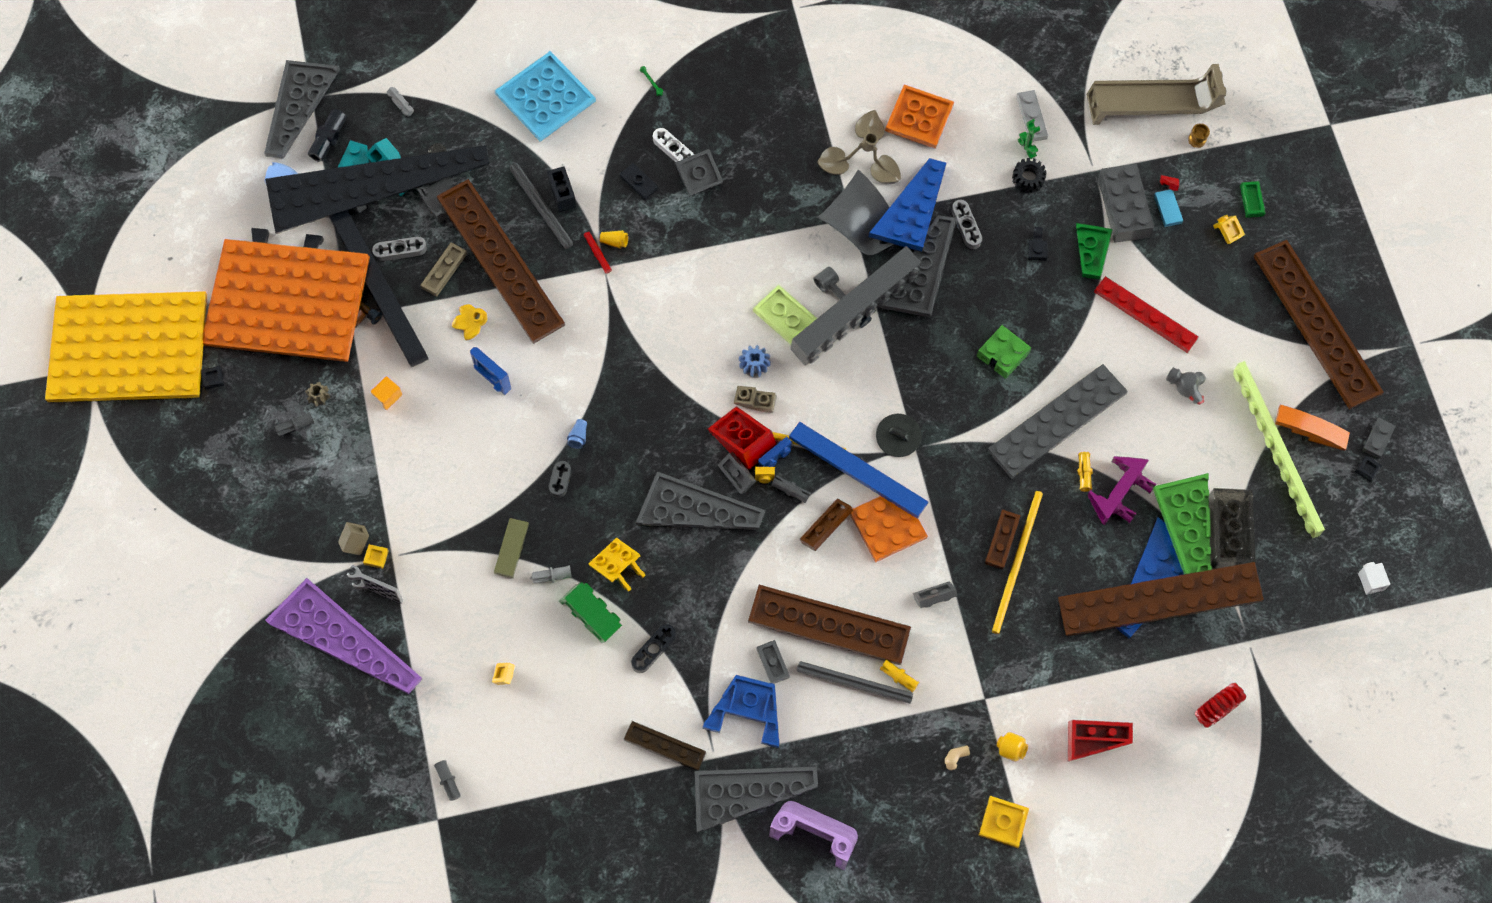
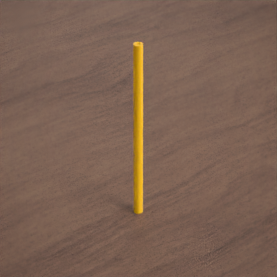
M1040 491L1035 492L992 628V633L994 634L1000 633L1043 495Z

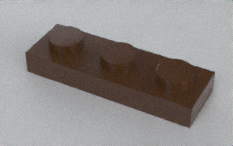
M837 498L800 538L801 543L816 551L853 511L852 507Z
M1002 509L987 554L986 565L1001 570L1004 569L1021 515Z

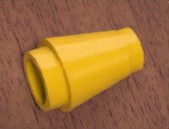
M623 230L601 232L600 243L621 249L628 244V233H624Z

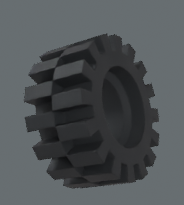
M1027 158L1026 161L1022 159L1021 162L1016 164L1012 175L1013 184L1016 183V188L1020 187L1019 191L1022 192L1024 189L1026 190L1025 193H1029V190H1031V193H1035V189L1039 191L1040 187H1043L1047 171L1044 165L1041 166V161L1036 163L1035 158H1033V161ZM1025 171H1030L1036 175V178L1028 180L1022 174Z

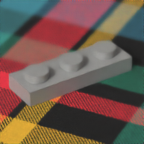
M1035 90L1017 93V100L1027 133L1026 123L1034 119L1035 127L1039 126L1040 131L1035 133L1033 142L1046 140L1048 133Z

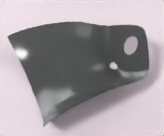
M857 170L841 194L822 214L816 217L839 231L864 254L874 255L893 245L889 242L887 244H880L881 240L873 238L870 241L869 239L870 231L890 207L872 182L860 170Z

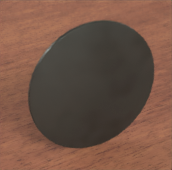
M897 413L885 417L879 423L876 430V440L879 447L890 456H908L919 447L922 434L918 423L912 417L905 414Z

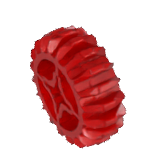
M1232 683L1198 708L1195 716L1200 724L1205 728H1209L1244 702L1246 694L1237 683Z

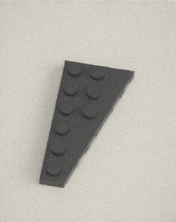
M657 472L637 518L636 525L759 530L766 510Z
M817 767L695 771L697 833L817 789Z

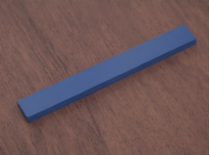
M799 422L789 435V439L915 518L918 519L928 505L929 501L802 422Z

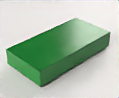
M1259 181L1241 182L1240 189L1246 217L1264 216L1265 208Z

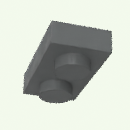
M1378 417L1362 451L1380 459L1396 426Z
M734 452L728 453L718 464V467L740 494L746 493L756 482L755 478Z
M948 581L915 592L913 595L920 608H927L933 604L949 601L951 598L957 597V591L952 583Z
M775 640L756 647L771 684L790 678Z

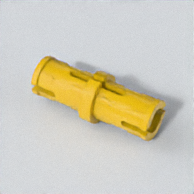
M1089 452L1078 453L1079 469L1077 474L1080 475V490L1083 492L1092 490L1091 475L1093 474V469L1091 468V453Z
M885 660L882 664L883 666L879 669L893 678L896 684L900 683L912 693L920 683L906 674V670L903 668L899 669L888 660Z

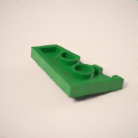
M1076 223L1082 276L1101 280L1112 229Z

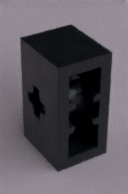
M565 166L547 171L548 181L558 211L562 212L576 208L575 195Z

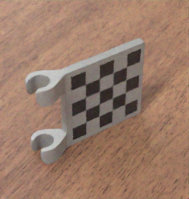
M355 565L351 566V569L356 570V573L354 575L347 573L350 580H361L359 585L352 583L355 589H368L402 604L403 599L398 588L362 574Z

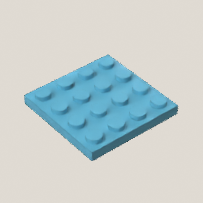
M551 51L495 90V95L540 142L596 102V98Z

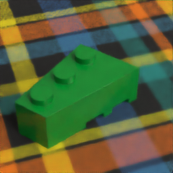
M580 582L569 590L559 602L562 605L565 603L572 610L571 614L575 618L578 617L585 624L584 626L601 643H604L622 626L620 624L621 619L614 612L610 613L606 609L607 604L600 597L597 599L592 594L594 590L587 583L583 584Z

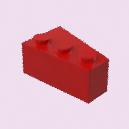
M1088 720L1068 721L1067 762L1132 744L1133 723Z

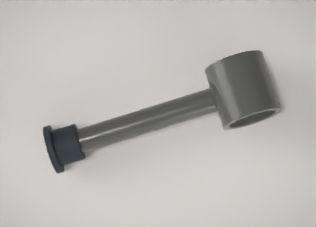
M828 266L813 277L816 286L822 292L831 289L840 300L846 296L836 285L839 282V277L831 267ZM864 316L859 327L863 328L872 318Z

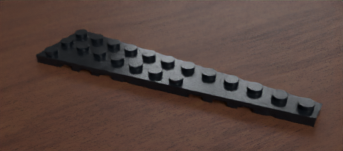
M484 145L266 178L275 234L395 196L407 190L419 188L447 177L459 175L462 172H468L489 165L487 147Z

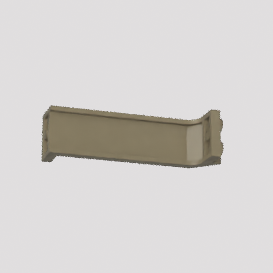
M1212 64L1202 77L1193 80L1094 81L1086 94L1093 125H1100L1106 115L1203 114L1226 104L1224 97L1227 91L1223 84V74L1220 71L1219 64Z

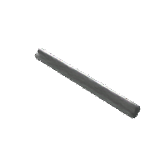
M514 163L509 167L511 173L565 249L571 248L573 241L519 164Z
M802 661L798 663L797 672L909 704L913 699L912 692Z

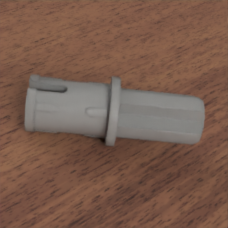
M570 565L554 569L550 567L548 570L532 573L533 583L535 584L572 578Z

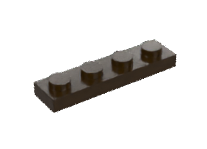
M634 721L631 722L624 737V741L696 771H699L706 755L705 750Z

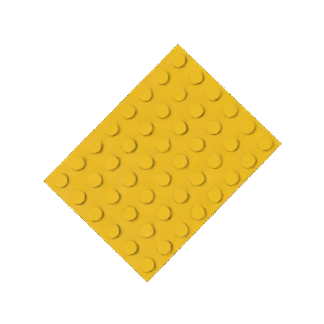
M199 291L56 296L45 400L47 402L199 398L207 293Z

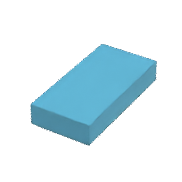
M1173 190L1156 192L1154 198L1164 227L1182 224L1183 218Z

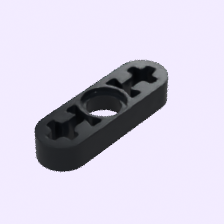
M669 624L662 625L633 656L631 664L635 672H646L676 638V631L673 626ZM663 631H671V637L669 638L668 636H666L663 639V644L665 645H662V643L659 640L663 638ZM651 644H657L660 649L657 653L652 654L648 651V647ZM643 652H645L646 655L648 656V657L644 660V665H645V666L643 667V666L640 665L639 667H637V662H636V661H637V660L642 661V660L644 659V657H645V654H643Z

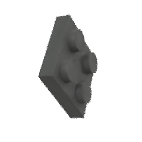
M709 149L675 163L689 197L723 183Z

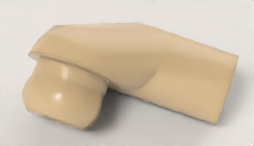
M962 746L951 749L945 758L946 768L948 770L956 769L958 759L970 755L969 747Z

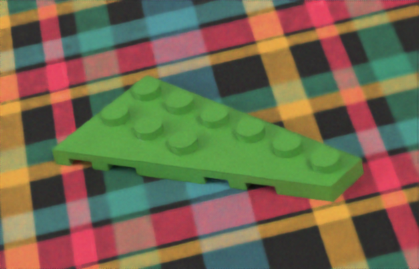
M1209 473L1157 485L1153 488L1184 574L1212 570L1210 565Z

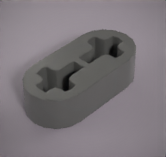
M559 461L553 468L549 491L555 498H561L567 492L571 477V467L568 462ZM562 467H565L566 471L563 472L562 477H560L559 470H561ZM558 482H561L560 485L562 489H559L558 492H555V488L553 487H557Z

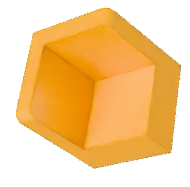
M387 376L371 390V394L382 403L385 410H388L402 396L400 387Z

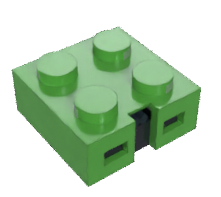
M1001 325L978 350L977 357L987 365H993L995 367L994 370L1006 379L1028 356L1031 347Z

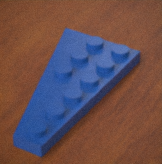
M1159 517L1156 519L1131 584L1184 575L1166 524ZM1143 623L1117 627V629L1130 639Z

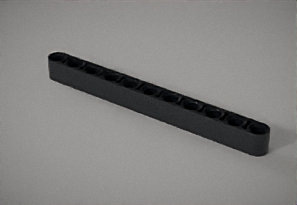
M343 211L329 217L348 252L363 253L370 256L365 284L380 312L383 313L387 325L411 368L429 360L349 212Z

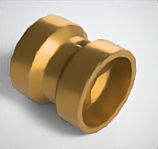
M1202 123L1193 126L1188 137L1191 146L1201 148L1205 145L1210 134L1208 126Z

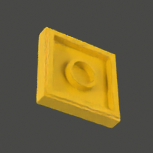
M990 796L979 836L1019 848L1029 808Z

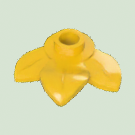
M470 304L459 307L460 315L454 318L452 327L464 330V339L470 340L476 337L480 332L481 326L486 324L487 313L483 309L475 308Z

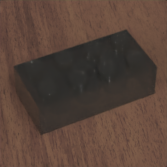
M1213 488L1208 497L1212 569L1251 562L1256 564L1252 490Z

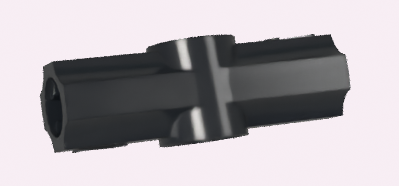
M332 109L324 125H320L316 131V139L308 151L309 157L317 162L323 161L330 147L336 145L339 139V131L347 119L346 114L341 110Z

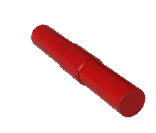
M586 232L584 237L593 254L599 261L605 274L610 273L612 269L591 233Z

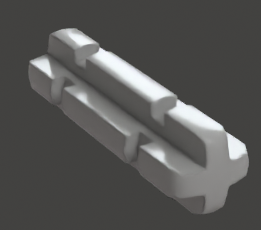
M390 87L387 90V95L392 98V101L405 116H411L414 109L399 94V91L395 87Z

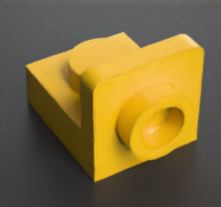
M1224 215L1217 219L1218 223L1213 225L1214 229L1220 228L1227 244L1245 235L1236 215L1230 217Z

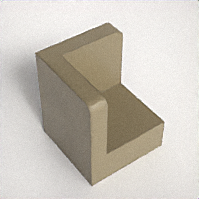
M346 522L338 543L343 552L361 555L369 534L365 526Z

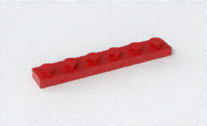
M1106 276L1094 291V293L1186 353L1190 351L1199 336Z

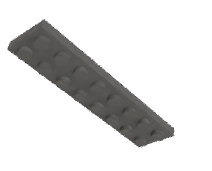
M1102 364L989 447L987 451L1009 477L1013 479L1125 396L1128 391L1107 367Z

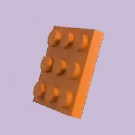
M904 84L885 131L936 149L954 106V101Z
M882 496L853 508V511L850 513L875 563L928 537L919 519Z

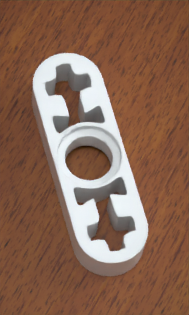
M658 128L653 132L654 144L675 162L682 160L683 157L687 158L694 155L692 151L666 129ZM676 145L679 149L676 152H672L669 150V147Z

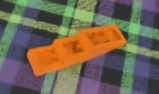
M1281 404L1278 407L1275 420L1276 425L1291 428V432L1307 436L1309 441L1346 450L1350 432L1306 412Z

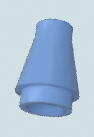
M576 420L574 427L567 437L570 447L580 449L585 445L587 426L585 420Z

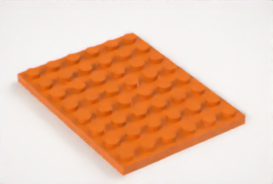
M224 239L203 331V346L348 362L370 256L363 253Z

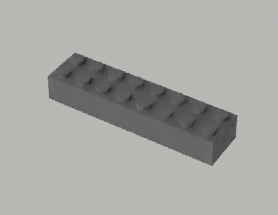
M907 246L796 335L792 339L791 351L804 365L814 363L822 351L827 352L833 347V342L837 339L839 341L848 334L847 331L849 329L857 328L862 323L861 319L864 316L870 317L876 311L875 308L877 306L885 305L893 293L897 295L902 291L904 284L913 282L918 277L917 274L920 271V260Z

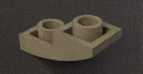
M737 386L734 404L753 410L773 413L777 395L774 392L757 391L756 387Z

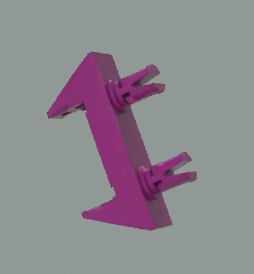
M1114 456L1111 462L1119 466L1125 473L1110 493L1109 498L1106 499L1101 495L1095 494L1092 490L1089 491L1087 496L1103 525L1107 523L1112 514H1117L1130 523L1135 517L1136 512L1122 504V500L1130 488L1136 484L1150 494L1154 486L1157 485V483L1142 475V471L1149 461L1148 459Z

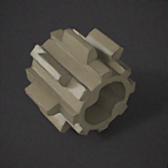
M320 382L314 385L310 384V389L308 388L305 391L307 396H309L307 398L308 402L314 403L315 407L320 404L326 405L325 401L330 398L329 393H327L329 391L328 387L321 385Z

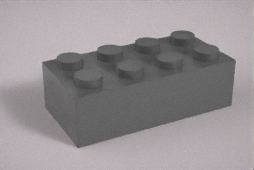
M1137 164L1102 168L1098 182L1110 229H1112L1114 243L1150 238L1154 225Z

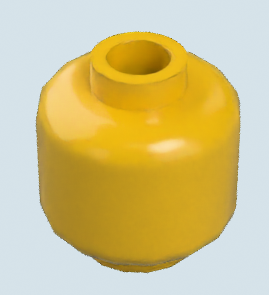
M1008 732L1004 737L1000 736L998 739L997 747L1002 757L1014 762L1024 759L1028 751V744H1026L1024 737Z

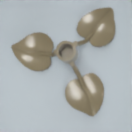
M876 110L864 114L856 122L855 133L858 137L863 138V140L851 154L845 157V152L841 148L829 147L817 161L818 165L825 172L841 175L849 169V164L846 160H849L862 148L866 152L873 151L875 163L871 165L870 172L876 181L880 183H895L901 180L899 167L893 158L882 155L877 159V148L875 146L878 140L883 137L885 129Z

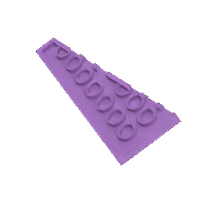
M308 578L265 620L269 625L407 694L422 680L415 671Z

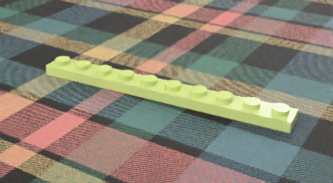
M1240 362L1234 369V378L1241 386L1243 397L1247 398L1250 412L1256 417L1257 427L1264 434L1266 446L1273 453V461L1281 470V478L1289 487V495L1297 504V511L1305 521L1306 531L1311 534L1312 538L1318 537L1325 530L1246 362Z

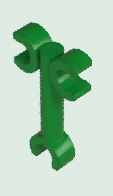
M1034 119L1026 123L1028 133L1025 131L1020 133V138L1018 139L1019 144L1024 146L1030 159L1036 157V152L1039 151L1034 144L1032 145L1035 133L1040 131L1039 126L1035 127Z

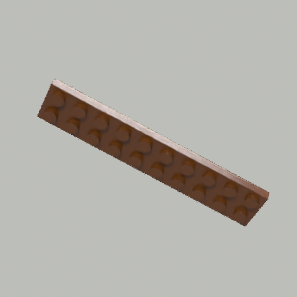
M467 179L439 194L437 200L531 342L534 344L564 327L565 322L470 180Z
M1288 240L1255 253V260L1349 410L1381 396L1384 391Z
M1255 562L1061 596L1058 597L1067 637L1263 602L1264 598Z

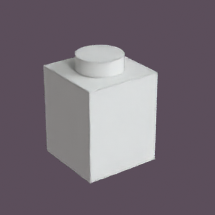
M1367 563L1363 565L1362 570L1358 573L1366 595L1384 591L1390 585L1382 563Z

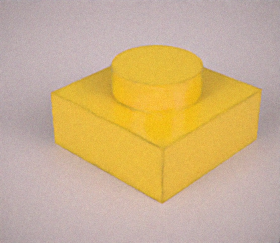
M755 467L756 481L769 483L774 480L775 467Z
M369 544L363 561L364 565L383 569L389 552L388 548Z
M497 663L492 683L497 685L510 684L515 665L511 663Z

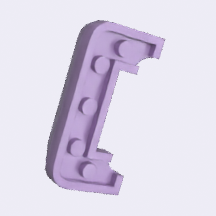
M788 801L784 803L770 826L769 837L779 840L784 834L792 835L797 826L832 842L830 853L835 856V866L845 870L857 842L858 835L856 830L797 802Z

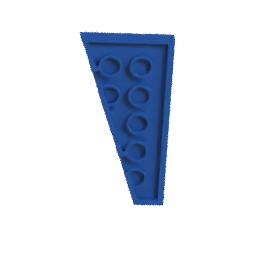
M929 158L870 231L869 237L922 251L947 163Z

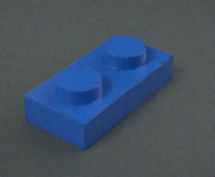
M785 437L758 460V467H774L779 458H785L791 452L792 441Z

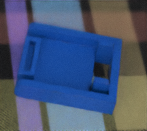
M473 347L470 350V354L474 363V369L487 379L497 392H502L506 395L511 390L508 373L479 348Z

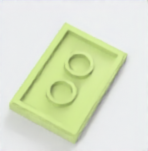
M780 285L753 308V312L790 345L796 335L817 319Z

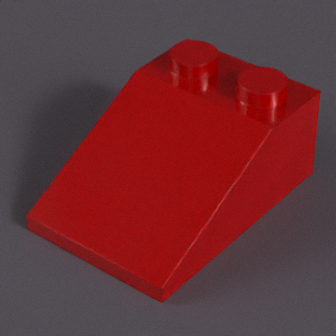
M737 406L708 428L709 432L729 453L734 452L748 469L758 463L762 456L777 445L770 429Z

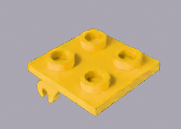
M618 538L614 539L589 563L590 567L609 581L617 580L628 592L631 590V587L620 574L628 565L642 579L645 577L644 572L635 562L640 557V554Z

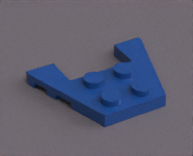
M736 675L708 719L704 722L702 729L720 733L725 714H730L765 723L761 744L779 748L775 684Z

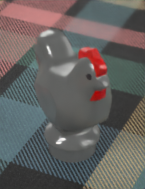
M1173 367L1168 373L1166 381L1170 382V384H1176L1178 392L1182 396L1189 398L1194 404L1201 405L1204 403V396L1200 394L1198 388L1199 385L1205 382V375L1202 372L1181 373L1179 368Z

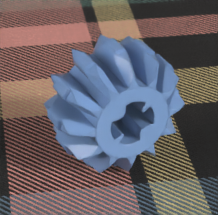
M749 345L748 350L743 349L742 355L739 356V361L741 362L739 367L744 369V374L750 372V376L753 377L757 373L760 377L761 372L766 373L767 367L771 364L769 361L770 354L766 353L765 348L759 350L757 345L753 349Z

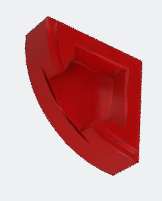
M1161 175L1160 183L1162 185H1169L1170 190L1178 191L1179 179Z

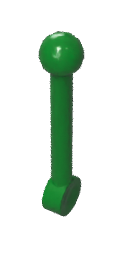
M641 66L640 72L645 74L647 79L656 89V94L658 96H662L663 89L658 88L656 83L647 73L646 67Z

